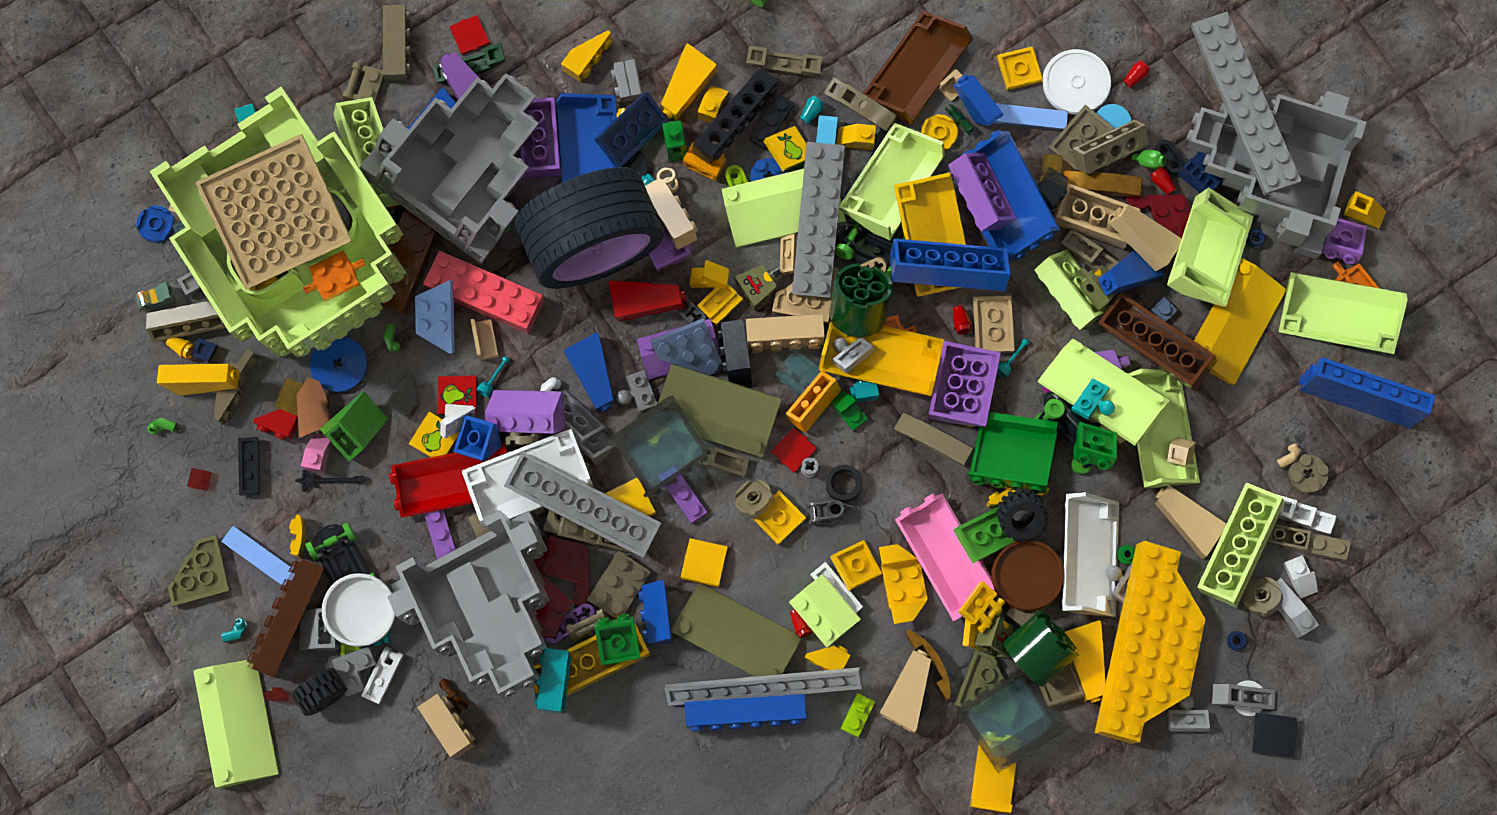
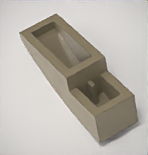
M692 442L689 445L685 462L745 477L750 458L717 447H709Z

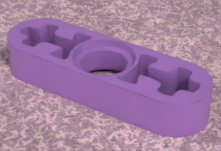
M590 604L580 605L566 615L561 625L562 629L566 631L565 634L560 631L557 633L556 639H545L553 644L560 643L570 636L565 626L566 621L573 618L575 623H577L579 619L575 614L578 616L583 615L586 608L591 610L589 612L591 616L596 614L595 608ZM583 616V617L580 618V620H583V619H585V618H587V617H586V616Z

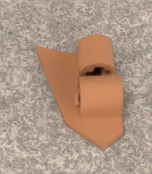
M307 378L296 395L299 438L316 431L322 432L320 428L332 419L327 408L328 401L320 381Z

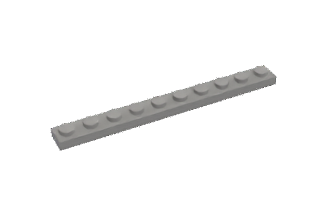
M860 668L666 684L664 689L668 706L682 705L685 702L857 690L862 689L863 684Z

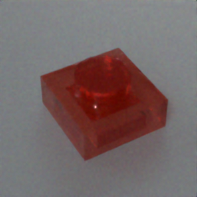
M191 468L187 487L208 491L212 472Z
M273 687L271 691L264 692V699L268 701H288V693L283 691V688Z

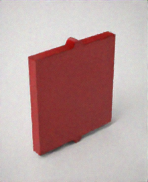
M477 15L466 20L462 19L461 22L449 26L461 55L473 50L477 51L478 48L490 44Z
M793 428L774 447L771 453L781 461L782 465H786L795 473L802 465L803 460L809 458L817 448L807 440V436H803Z

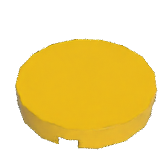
M937 114L925 120L921 133L944 142V150H948L954 146L957 140L958 128L952 118Z

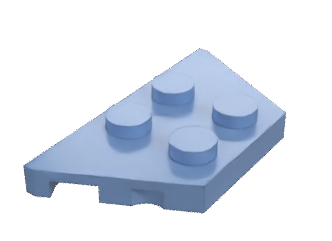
M449 280L415 296L416 334L444 351L454 353L453 280Z

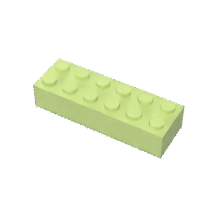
M372 97L336 103L334 118L343 144L359 168L374 150L379 134L384 130ZM370 183L385 207L400 205Z
M1249 483L1245 484L1198 585L1200 593L1237 608L1285 504L1283 497Z

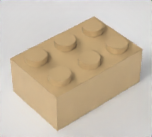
M436 694L417 708L448 755L453 759H457L475 746L473 743L475 738L469 730L463 728L464 721L456 712L453 713L451 710L454 706L448 697Z

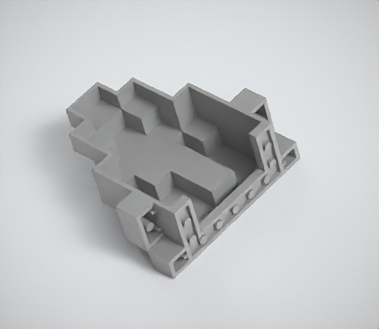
M506 73L493 89L486 81L480 80L477 77L452 109L444 101L438 100L435 97L410 129H407L401 121H396L393 118L379 134L374 150L361 164L360 170L370 183L482 264L518 213L515 206L510 202H506V200L520 183L528 169L526 163L522 159L516 158V156L538 125L533 116L525 113L533 103L536 95L529 88L518 83L513 76H509Z
M1327 91L1324 96H1320L1318 103H1315V105L1280 94L1274 100L1271 99L1269 108L1298 171L1301 182L1264 195L1224 102H1222L1219 112L1201 107L1199 113L1195 112L1192 123L1195 125L1193 130H1189L1186 139L1189 141L1187 148L1206 154L1203 165H1206L1204 172L1224 178L1222 185L1241 191L1237 202H1240L1238 209L1258 215L1256 222L1277 228L1276 233L1279 234L1277 240L1296 246L1294 253L1317 259L1322 252L1326 236L1336 226L1341 208L1335 207L1351 151L1362 139L1366 121H1362L1361 117L1345 113L1349 97Z
M499 510L483 519L485 525L491 530L490 532L426 566L413 557L395 566L401 579L391 584L394 593L387 596L398 619L408 625H415L421 622L433 650L444 657L458 655L472 684L481 686L488 683L491 678L497 693L502 697L506 696V698L515 695L517 690L522 687L532 686L535 680L539 679L532 664L534 662L533 657L540 655L543 652L542 650L547 648L540 634L542 629L535 615H537L536 610L543 608L550 600L543 587L545 583L533 559L542 557L544 552L548 550L541 537L543 534L530 511L511 520Z

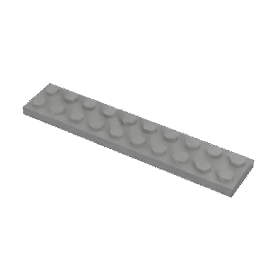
M1228 12L1192 23V31L1263 194L1267 195L1299 184L1301 178Z

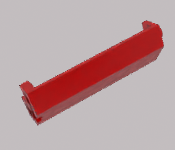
M505 442L501 443L502 447L485 461L454 452L392 465V473H389L391 485L394 484L396 489V499L393 500L395 511H399L400 517L403 518L472 504L473 501L462 470L508 453Z

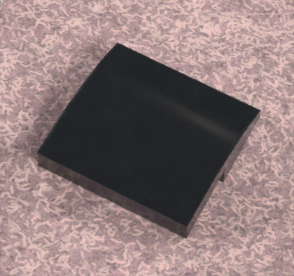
M1255 713L1252 753L1294 758L1297 718Z

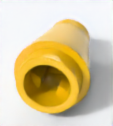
M178 337L167 339L166 345L181 358L189 359L192 357L191 353L195 347L193 342Z

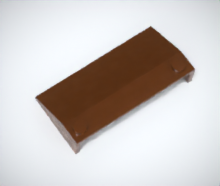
M923 10L863 94L897 115L896 120L912 125L938 89L939 84L946 78L973 40L967 27Z

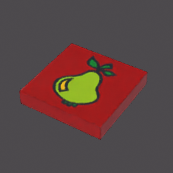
M438 376L437 414L445 415L446 404L475 407V414H477V376Z

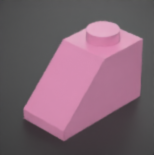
M317 433L312 435L305 447L301 467L304 470L321 474L325 473L332 445L325 435Z

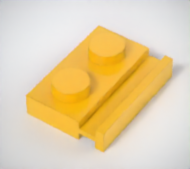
M728 284V287H716L697 307L717 326L743 301V298Z

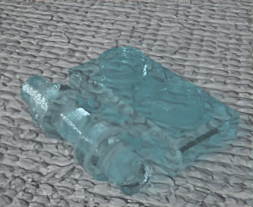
M794 349L783 363V366L788 370L784 373L778 369L775 376L780 379L781 383H786L790 386L794 393L801 395L806 390L804 386L806 384L810 385L821 371L818 366ZM793 373L801 379L799 383L790 378Z

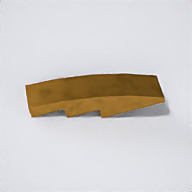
M1064 171V175L1068 177L1067 185L1069 183L1097 194H1103V196L1141 197L1142 177L1101 172L1086 174L1082 171Z

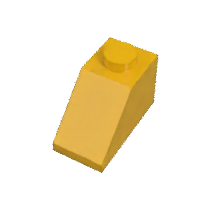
M711 85L698 109V119L711 124L721 113L729 91Z
M853 124L838 128L836 144L845 145V148L873 151L876 126Z
M838 645L837 647L830 646L807 653L804 659L823 670L844 669L850 655L846 648Z

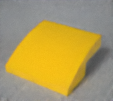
M638 477L605 493L649 517L656 514Z
M690 538L680 579L719 587L728 547Z

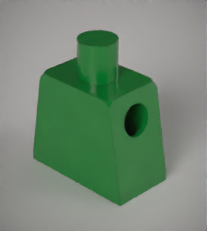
M681 121L663 123L662 127L669 162L683 160L686 155V145ZM680 148L679 151H672L673 149Z

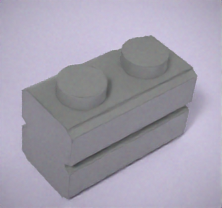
M632 59L614 63V70H611L613 81H617L618 87H615L616 98L621 99V104L634 102L642 94L636 61Z

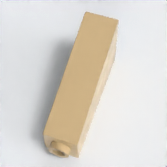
M1131 205L1124 208L1119 207L1112 214L1113 218L1109 224L1154 271L1169 264L1179 249L1182 240L1180 237Z
M1170 485L1165 489L1161 488L1156 495V498H1158L1155 503L1156 506L1198 556L1204 559L1223 533L1227 524Z
M913 650L879 713L882 717L913 734L917 729L931 659L928 658L929 655L921 650L917 652Z

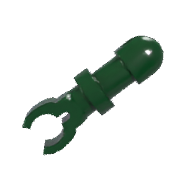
M949 104L952 110L945 107L946 112L955 119L954 122L956 124L959 123L968 135L974 131L971 124L964 119L965 116L960 114L954 105Z

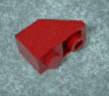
M278 409L254 418L253 423L257 426L256 429L267 434L270 431L274 433V437L285 441V438L292 440L298 428V416Z

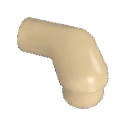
M1296 443L1288 447L1290 451L1288 455L1277 460L1281 469L1295 462L1301 454V448Z

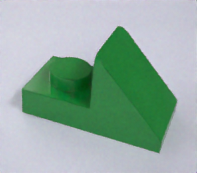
M844 390L830 403L852 432L868 420L856 405V400Z

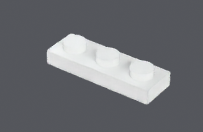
M826 562L810 574L814 580L824 574L856 613L863 608Z

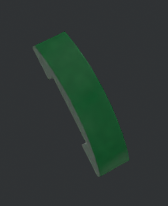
M502 43L483 48V52L463 58L462 60L476 75L489 71L506 61ZM441 63L433 65L436 83H448L440 69Z

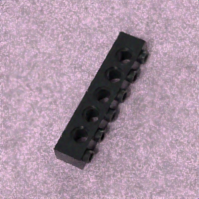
M760 67L693 143L692 153L709 165L714 160L717 161L721 157L723 149L731 146L736 134L740 135L745 128L744 125L754 119L756 111L764 108L769 96L773 97L776 94L778 79Z

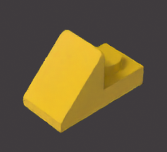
M706 260L704 268H692L689 284L691 288L728 287L730 270Z

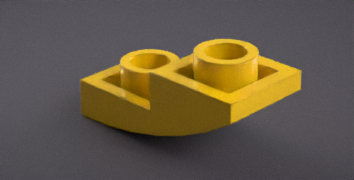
M296 514L295 519L293 518L289 525L290 533L296 536V539H293L290 544V554L302 558L306 541V526L304 518Z

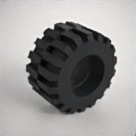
M1017 488L1015 489L1016 492L1013 493L1009 491L1007 497L1005 495L1002 497L1003 502L998 503L999 509H997L998 520L1003 533H1006L1008 538L1013 537V541L1017 542L1019 539H1021V542H1026V539L1033 541V537H1040V532H1045V525L1049 523L1048 511L1042 497L1033 490L1029 492L1028 488H1024L1023 491ZM1029 509L1033 511L1027 520L1016 521L1012 519L1019 510Z
M329 668L316 673L301 683L292 693V697L304 716H310L319 713L339 700L347 691V687L335 668Z

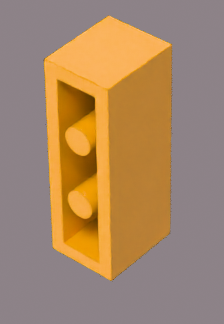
M821 371L786 412L790 423L806 433L840 393L841 388L837 380Z

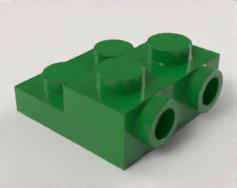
M1079 422L1073 459L1079 460L1084 465H1096L1101 470H1111L1117 459V432Z
M622 614L617 616L618 619L610 620L606 617L598 619V623H594L601 665L641 658L634 616L629 617V614Z

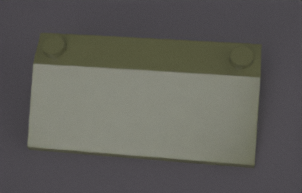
M671 364L656 408L653 423L763 458L782 398Z
M698 583L670 631L672 635H677L754 677L783 674L802 639L795 635L794 632L701 583Z

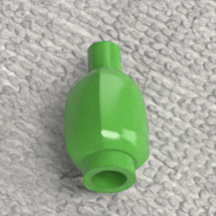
M1145 150L1140 154H1132L1133 161H1138L1140 165L1148 169L1156 170L1164 167L1166 164V156H1163L1159 151Z

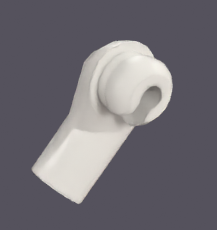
M555 377L549 378L542 384L540 391L559 389L561 381Z

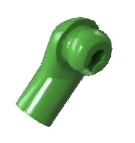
M387 324L384 334V341L387 350L390 352H398L400 350V343L394 342L393 338L396 329L394 324Z
M158 418L149 424L147 430L150 434H157L164 429L175 432L178 423L165 418Z

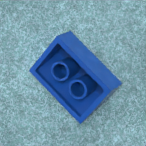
M664 580L641 585L642 591H638L640 603L643 602L644 610H641V620L646 622V629L643 630L644 641H648L649 646L672 643Z

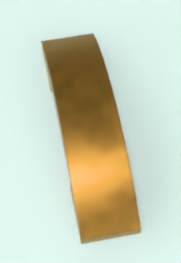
M907 630L904 634L914 651L922 647L924 652L929 655L928 658L931 659V664L941 678L935 685L944 700H949L950 683L940 657L925 639L915 632Z

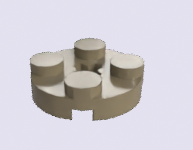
M511 432L509 437H505V445L509 446L512 443V447H524L544 438L541 437V433H530L528 436H522L520 432Z
M1304 454L1291 463L1288 469V476L1295 490L1300 493L1310 494L1319 491L1325 486L1328 480L1329 469L1320 458ZM1304 470H1310L1313 477L1306 479V474L1303 473Z
M757 480L758 482L748 481L737 490L735 506L744 516L756 519L774 503L775 499L771 488L762 480ZM754 496L757 497V499L752 501L751 497Z
M1269 577L1254 578L1248 582L1242 599L1248 611L1262 617H1267L1279 608L1283 600V594L1279 584L1274 579ZM1267 593L1266 598L1262 600L1259 599L1258 594Z

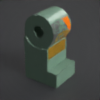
M167 282L160 283L159 286L149 290L140 291L135 295L139 310L141 311L155 309L175 302L172 288Z

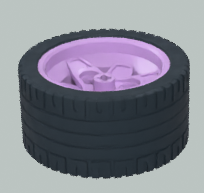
M628 167L600 169L576 176L571 180H566L564 183H560L532 199L530 203H527L519 211L515 219V226L538 283L549 289L575 287L576 285L587 284L591 281L610 276L647 256L664 238L663 227L640 173Z

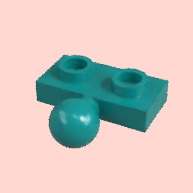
M1092 378L1072 406V412L1087 420L1091 418L1097 408L1105 416L1112 415L1115 411V404L1110 400L1102 401L1109 392V386Z

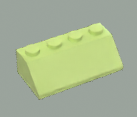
M1066 249L1049 256L1035 269V272L1038 274V278L1048 287L1050 294L1060 303L1061 308L1070 316L1072 323L1081 330L1101 318L1110 308V305L1107 303L1098 311L1080 289V285L1086 279L1078 272L1081 269L1080 265Z

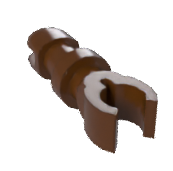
M441 679L439 686L448 694V699L453 700L456 711L458 713L462 712L463 708L460 704L467 709L469 707L468 701L458 695L459 692L452 688L448 679Z

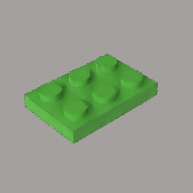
M998 507L953 530L973 564L1017 542L1013 541V537L1008 538L1006 533H1003L997 515Z

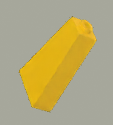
M688 43L685 45L661 103L662 112L668 119L673 118L675 121L678 120L717 72V64Z
M229 364L159 365L157 384L179 396L236 389L238 388L240 376L239 370Z
M1098 620L1065 632L1077 648L1074 652L1080 655L1072 664L1085 693L1084 701L1090 700L1091 703L1102 700L1101 696H1103L1106 684L1101 621Z

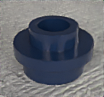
M1255 229L1248 233L1246 241L1250 247L1260 248L1264 245L1266 237L1262 231ZM1257 237L1259 241L1254 242L1252 238Z
M1240 631L1231 632L1227 637V645L1234 651L1242 650L1247 644L1246 636ZM1234 638H1238V639H1239V644H1238V645L1234 644V642H1233V639H1234Z

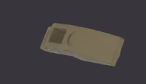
M834 77L824 92L828 97L886 132L897 117V115L876 101Z
M246 349L237 365L231 361L229 362V365L239 370L238 387L244 384L247 378L246 374L257 363L256 354L249 349ZM239 388L217 391L215 419L222 425L231 418L235 405H239L242 401L243 392Z
M561 517L557 536L591 546L632 553Z
M1275 524L1268 539V543L1285 549L1324 559L1332 558L1346 562L1351 542Z

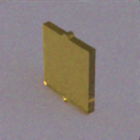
M286 378L282 389L278 391L279 396L274 407L298 416L296 395L303 384Z

